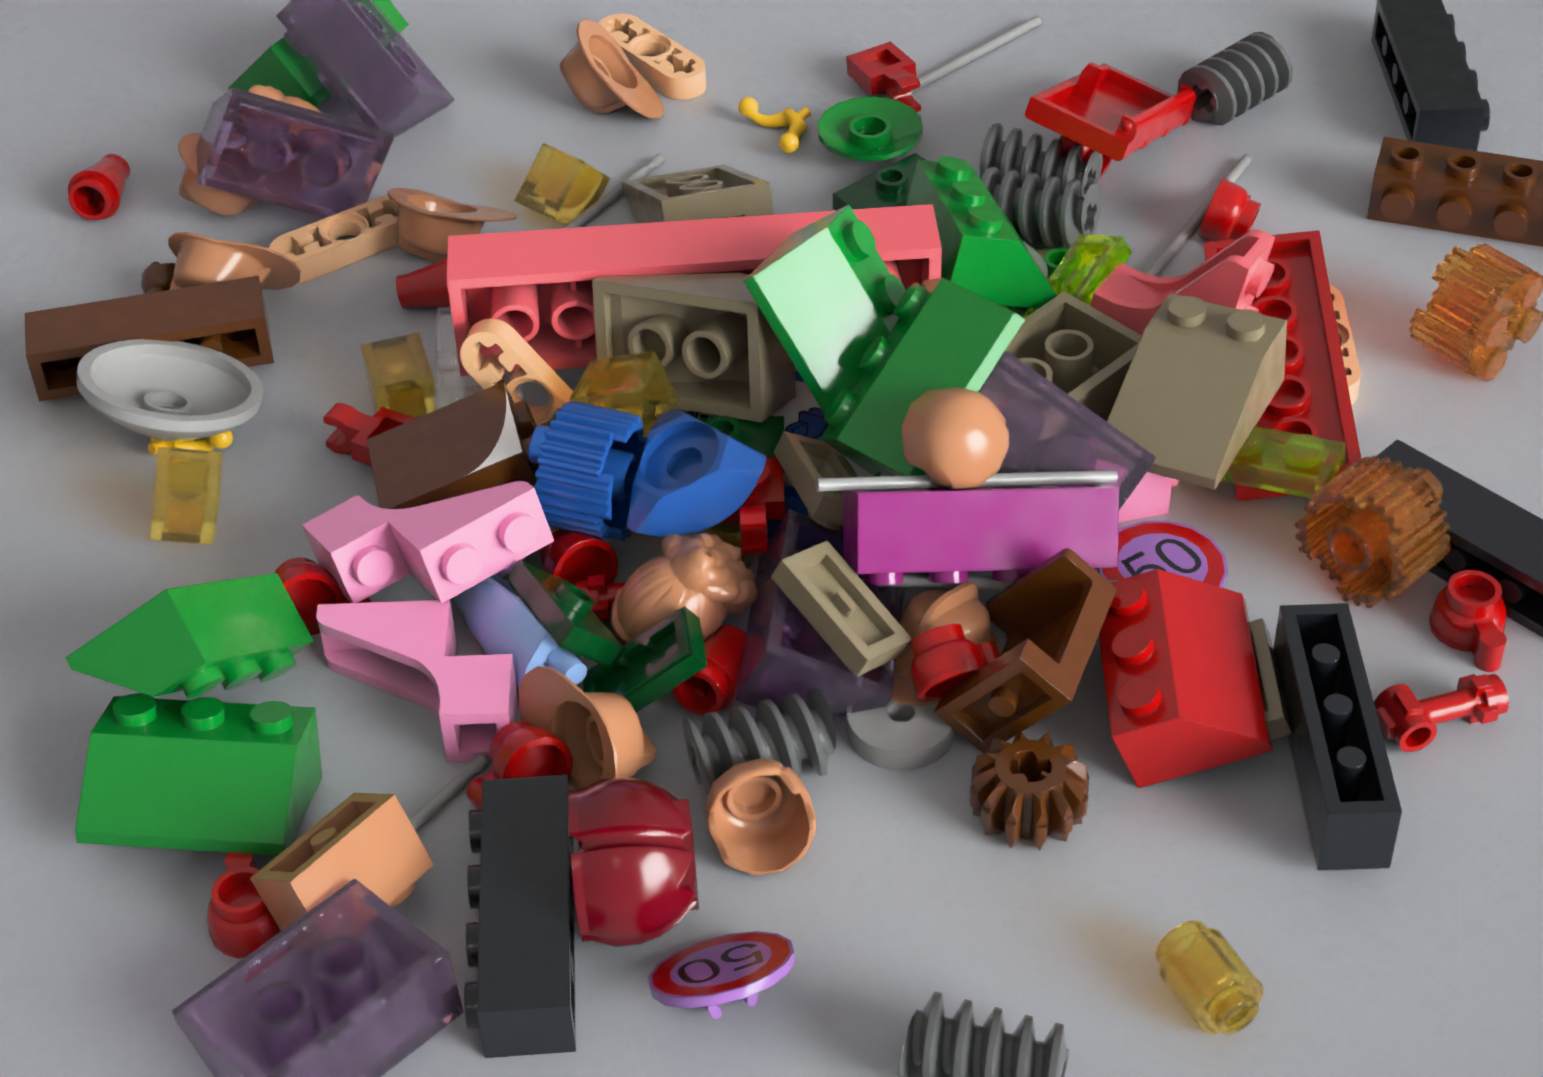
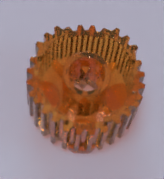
M1485 243L1483 245L1478 244L1477 247H1471L1469 252L1455 246L1451 254H1446L1441 264L1438 263L1432 279L1439 282L1437 290L1433 291V298L1426 305L1427 311L1424 312L1419 308L1416 309L1414 316L1410 319L1412 325L1409 331L1411 332L1410 337L1423 344L1424 348L1475 377H1479L1484 381H1491L1497 377L1504 367L1507 352L1513 349L1515 341L1519 340L1523 343L1530 341L1543 321V312L1535 308L1538 304L1536 300L1543 290V276Z
M1377 456L1363 457L1317 490L1308 499L1310 503L1304 508L1307 514L1295 522V527L1300 530L1295 535L1296 539L1302 542V545L1298 547L1299 551L1305 553L1310 561L1314 558L1320 559L1321 564L1319 567L1321 570H1328L1330 572L1329 578L1339 581V585L1335 589L1342 594L1343 601L1345 602L1353 599L1356 606L1364 603L1367 608H1371L1382 598L1387 601L1393 596L1397 597L1436 566L1450 552L1451 546L1449 541L1451 537L1445 533L1450 529V524L1443 520L1447 516V512L1439 508V505L1442 503V485L1427 469L1417 468L1413 470L1410 466L1404 469L1401 461L1397 460L1392 464L1389 457H1384L1381 460Z

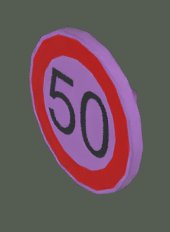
M1141 521L1121 527L1118 530V567L1097 568L1098 573L1106 580H1121L1160 569L1224 588L1228 577L1225 554L1216 542L1194 527L1172 521Z
M752 931L726 934L699 941L674 952L659 962L648 976L652 998L665 1006L680 1008L704 1007L713 1019H719L722 1016V1011L719 1008L720 1004L743 999L748 1006H756L758 1003V992L771 987L788 975L796 963V957L791 940L778 933Z

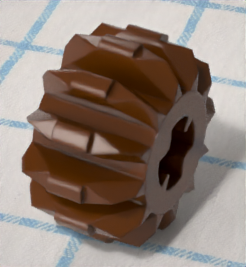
M1018 730L1013 743L993 738L987 754L976 755V762L972 767V785L970 786L969 802L970 806L973 807V815L981 817V824L984 826L985 835L1005 832V838L1010 848L1019 840L1025 839L1031 840L1040 851L1047 836L1066 842L1073 825L1082 824L1083 816L1086 815L1088 807L1089 774L1086 771V764L1077 761L1073 744L1053 747L1049 732L1038 740H1028Z

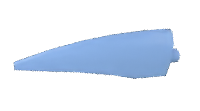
M497 574L453 597L469 629L487 655L512 654L518 698L519 687L524 675L537 666L552 667L565 675L575 685L585 678L587 667L581 662L583 657L561 648L510 584Z

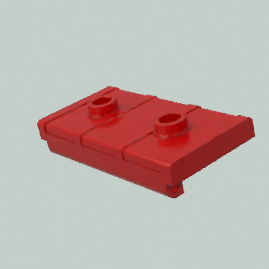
M1091 62L1081 71V74L1031 96L1025 110V117L1115 161H1121L1132 152L1148 146L1150 142L1159 137H1164L1173 129L1190 122L1197 100V93L1193 87L1183 83L1179 92L1176 95H1172L1105 63L1097 65Z

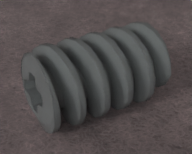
M1254 32L1183 72L1178 81L1177 92H1179L1183 83L1195 89L1197 100L1191 119L1197 122L1205 123L1209 121L1215 125H1224L1232 121L1234 117L1244 114L1248 109L1273 97L1275 93L1288 88L1292 81L1293 69L1290 58L1284 48L1271 35L1264 32Z
M1000 123L993 124L987 132L981 151L980 179L988 168L996 167L1000 173L1001 184L1006 172L1012 169L1019 172L1022 187L1026 176L1032 172L1040 176L1041 190H1043L1047 179L1051 176H1057L1061 181L1062 194H1064L1068 182L1072 179H1077L1081 182L1082 197H1085L1090 184L1093 182L1098 183L1103 156L1093 151L1089 160L1084 162L1081 144H1074L1067 157L1062 156L1063 142L1058 138L1052 140L1047 151H1042L1043 137L1039 133H1034L1027 145L1023 146V132L1020 128H1013L1006 141L1002 140L1003 127Z
M996 167L988 168L982 175V182L1007 216L1020 238L1026 243L1038 245L1044 242L1046 246L1054 249L1065 245L1066 249L1079 252L1084 250L1093 238L1103 206V191L1098 183L1093 182L1090 184L1085 197H1082L1081 182L1077 179L1070 180L1064 190V194H1062L1061 181L1057 176L1049 177L1043 190H1041L1040 176L1037 173H1029L1022 187L1019 172L1010 169L1007 171L1001 184L1000 173Z
M813 688L808 697V706L797 693L785 695L782 701L781 713L770 699L761 700L756 706L755 721L743 705L734 706L729 713L728 727L717 712L705 713L701 733L690 718H683L684 737L690 763L698 784L703 785L708 795L712 783L735 764L760 758L779 761L784 767H790L800 778L802 760L809 759L818 775L825 776L828 771L829 754L834 753L836 748L834 722L829 703L821 688Z
M935 991L922 1011L916 1010L911 1018L899 1060L898 1077H914L920 1067L922 1077H949V1075L951 1077H1065L1069 1049L1066 1048L1064 1024L1055 1023L1043 1042L1036 1041L1033 1016L1025 1015L1013 1034L1005 1032L1002 1008L995 1007L983 1026L975 1025L973 1002L971 1000L965 999L953 1018L945 1017L943 995Z

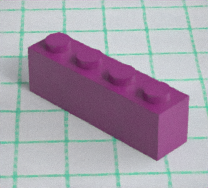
M1096 483L997 486L956 490L950 488L843 491V559L855 573L863 574V582L870 585L902 584L903 573L928 572V581L933 583L968 582V571H992V580L1015 582L1065 548L1073 550L1095 570L1096 568L1118 567L1119 488Z

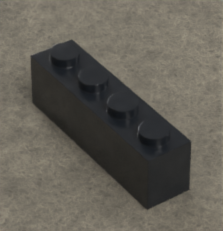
M1377 0L1371 41L1407 140L1477 151L1481 131H1487L1489 127L1490 107L1488 100L1481 99L1479 94L1476 71L1470 70L1466 62L1465 44L1463 41L1457 40L1453 15L1447 14L1442 0Z
M1398 439L1351 476L1344 518L1346 524L1446 582L1455 573L1464 570H1477L1491 575L1501 585V597L1504 600L1507 617L1543 637V519Z
M1349 604L1280 605L1273 650L1292 734L1287 736L1317 870L1390 868L1402 809Z
M568 774L482 780V809L469 811L472 853L481 852V859L479 865H468L467 870L470 909H479V922H469L466 924V952L469 968L478 967V982L465 983L464 1008L467 1028H480L485 1058L576 1052L575 909L571 868L574 838L569 835L568 796L570 790Z

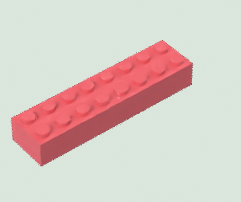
M933 204L852 209L858 220L864 222L871 230L877 252L890 274L895 275L902 282L905 290L915 282L921 285L924 280L941 278L942 247ZM835 211L448 236L447 286L460 376H471L461 363V346L472 326L484 319H498L509 324L553 370L597 367L592 280L596 277L704 273L751 274L791 233ZM496 343L490 347L482 344L479 351L485 357L491 354L499 356L502 349ZM515 364L511 372L506 369L505 373H513L519 365Z

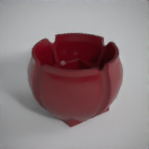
M629 777L605 778L581 789L569 791V835L578 840L579 850L571 854V868L577 921L582 942L593 941L613 947L641 945L664 935L678 925L690 910H699L693 829L688 799L679 800L666 789L651 782Z

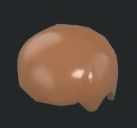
M960 387L927 390L910 404L901 427L905 458L910 465L924 470L934 480L933 484L935 486L949 487L953 490L977 489L999 471L1009 448V430L1005 426L1006 419L987 396L975 390Z
M760 758L735 764L712 783L704 807L707 814L706 824L721 860L726 865L754 876L784 872L806 856L816 833V817L810 794L801 778L790 767H784L779 761Z

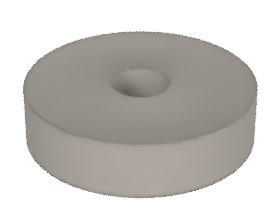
M890 673L884 675H902L903 673ZM868 681L855 690L847 705V736L851 747L865 761L884 769L897 771L914 770L936 762L947 753L953 744L955 730L934 713L938 703L925 706L902 705L898 702L882 698L869 686ZM897 720H905L906 722H897Z

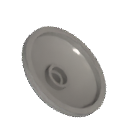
M149 339L113 342L88 352L79 361L77 368V388L98 413L130 431L162 441L195 440L228 432L254 417L262 403L263 385L259 377L248 366L222 352L186 342Z

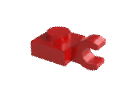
M891 41L846 56L847 74L871 96L887 94L889 99L900 101L912 107L916 112L921 111V105L913 98L911 90L920 88V81L916 77V63Z
M336 403L323 417L325 424L337 427L326 440V446L340 454L351 453L352 460L372 466L367 439L416 418L383 406L373 416H369L357 411L350 405Z
M776 457L766 458L764 470L750 496L733 514L721 521V523L740 522L742 554L768 553L766 520L786 519L783 468Z

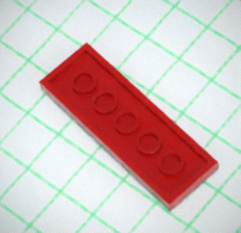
M1320 230L1272 235L1275 237L1267 261L1274 264V270L1267 286L1259 297H1254L1251 306L1259 309V313L1262 315L1287 320L1284 381L1232 462L1237 501L1349 491L1351 476L1363 467ZM1237 239L1204 242L1205 261Z

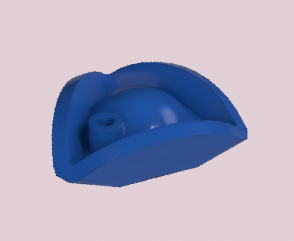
M671 409L661 414L649 431L633 483L626 527L635 533L665 537L669 534L683 536L697 533L720 523L733 514L750 496L764 470L766 456L681 410Z

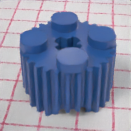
M574 401L565 403L560 411L556 412V420H551L550 427L538 425L535 428L529 444V458L532 463L539 464V469L535 472L537 482L534 488L549 527L585 533L607 540L610 538L625 541L626 537L629 538L631 536L632 530L626 527L633 483L648 438L643 437L644 429L642 427L644 424L641 422V416Z

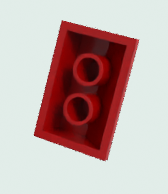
M1160 569L1112 582L1111 584L1117 588V591L1099 633L1111 737L1137 787L1142 788L1273 751L1247 605L1242 593Z

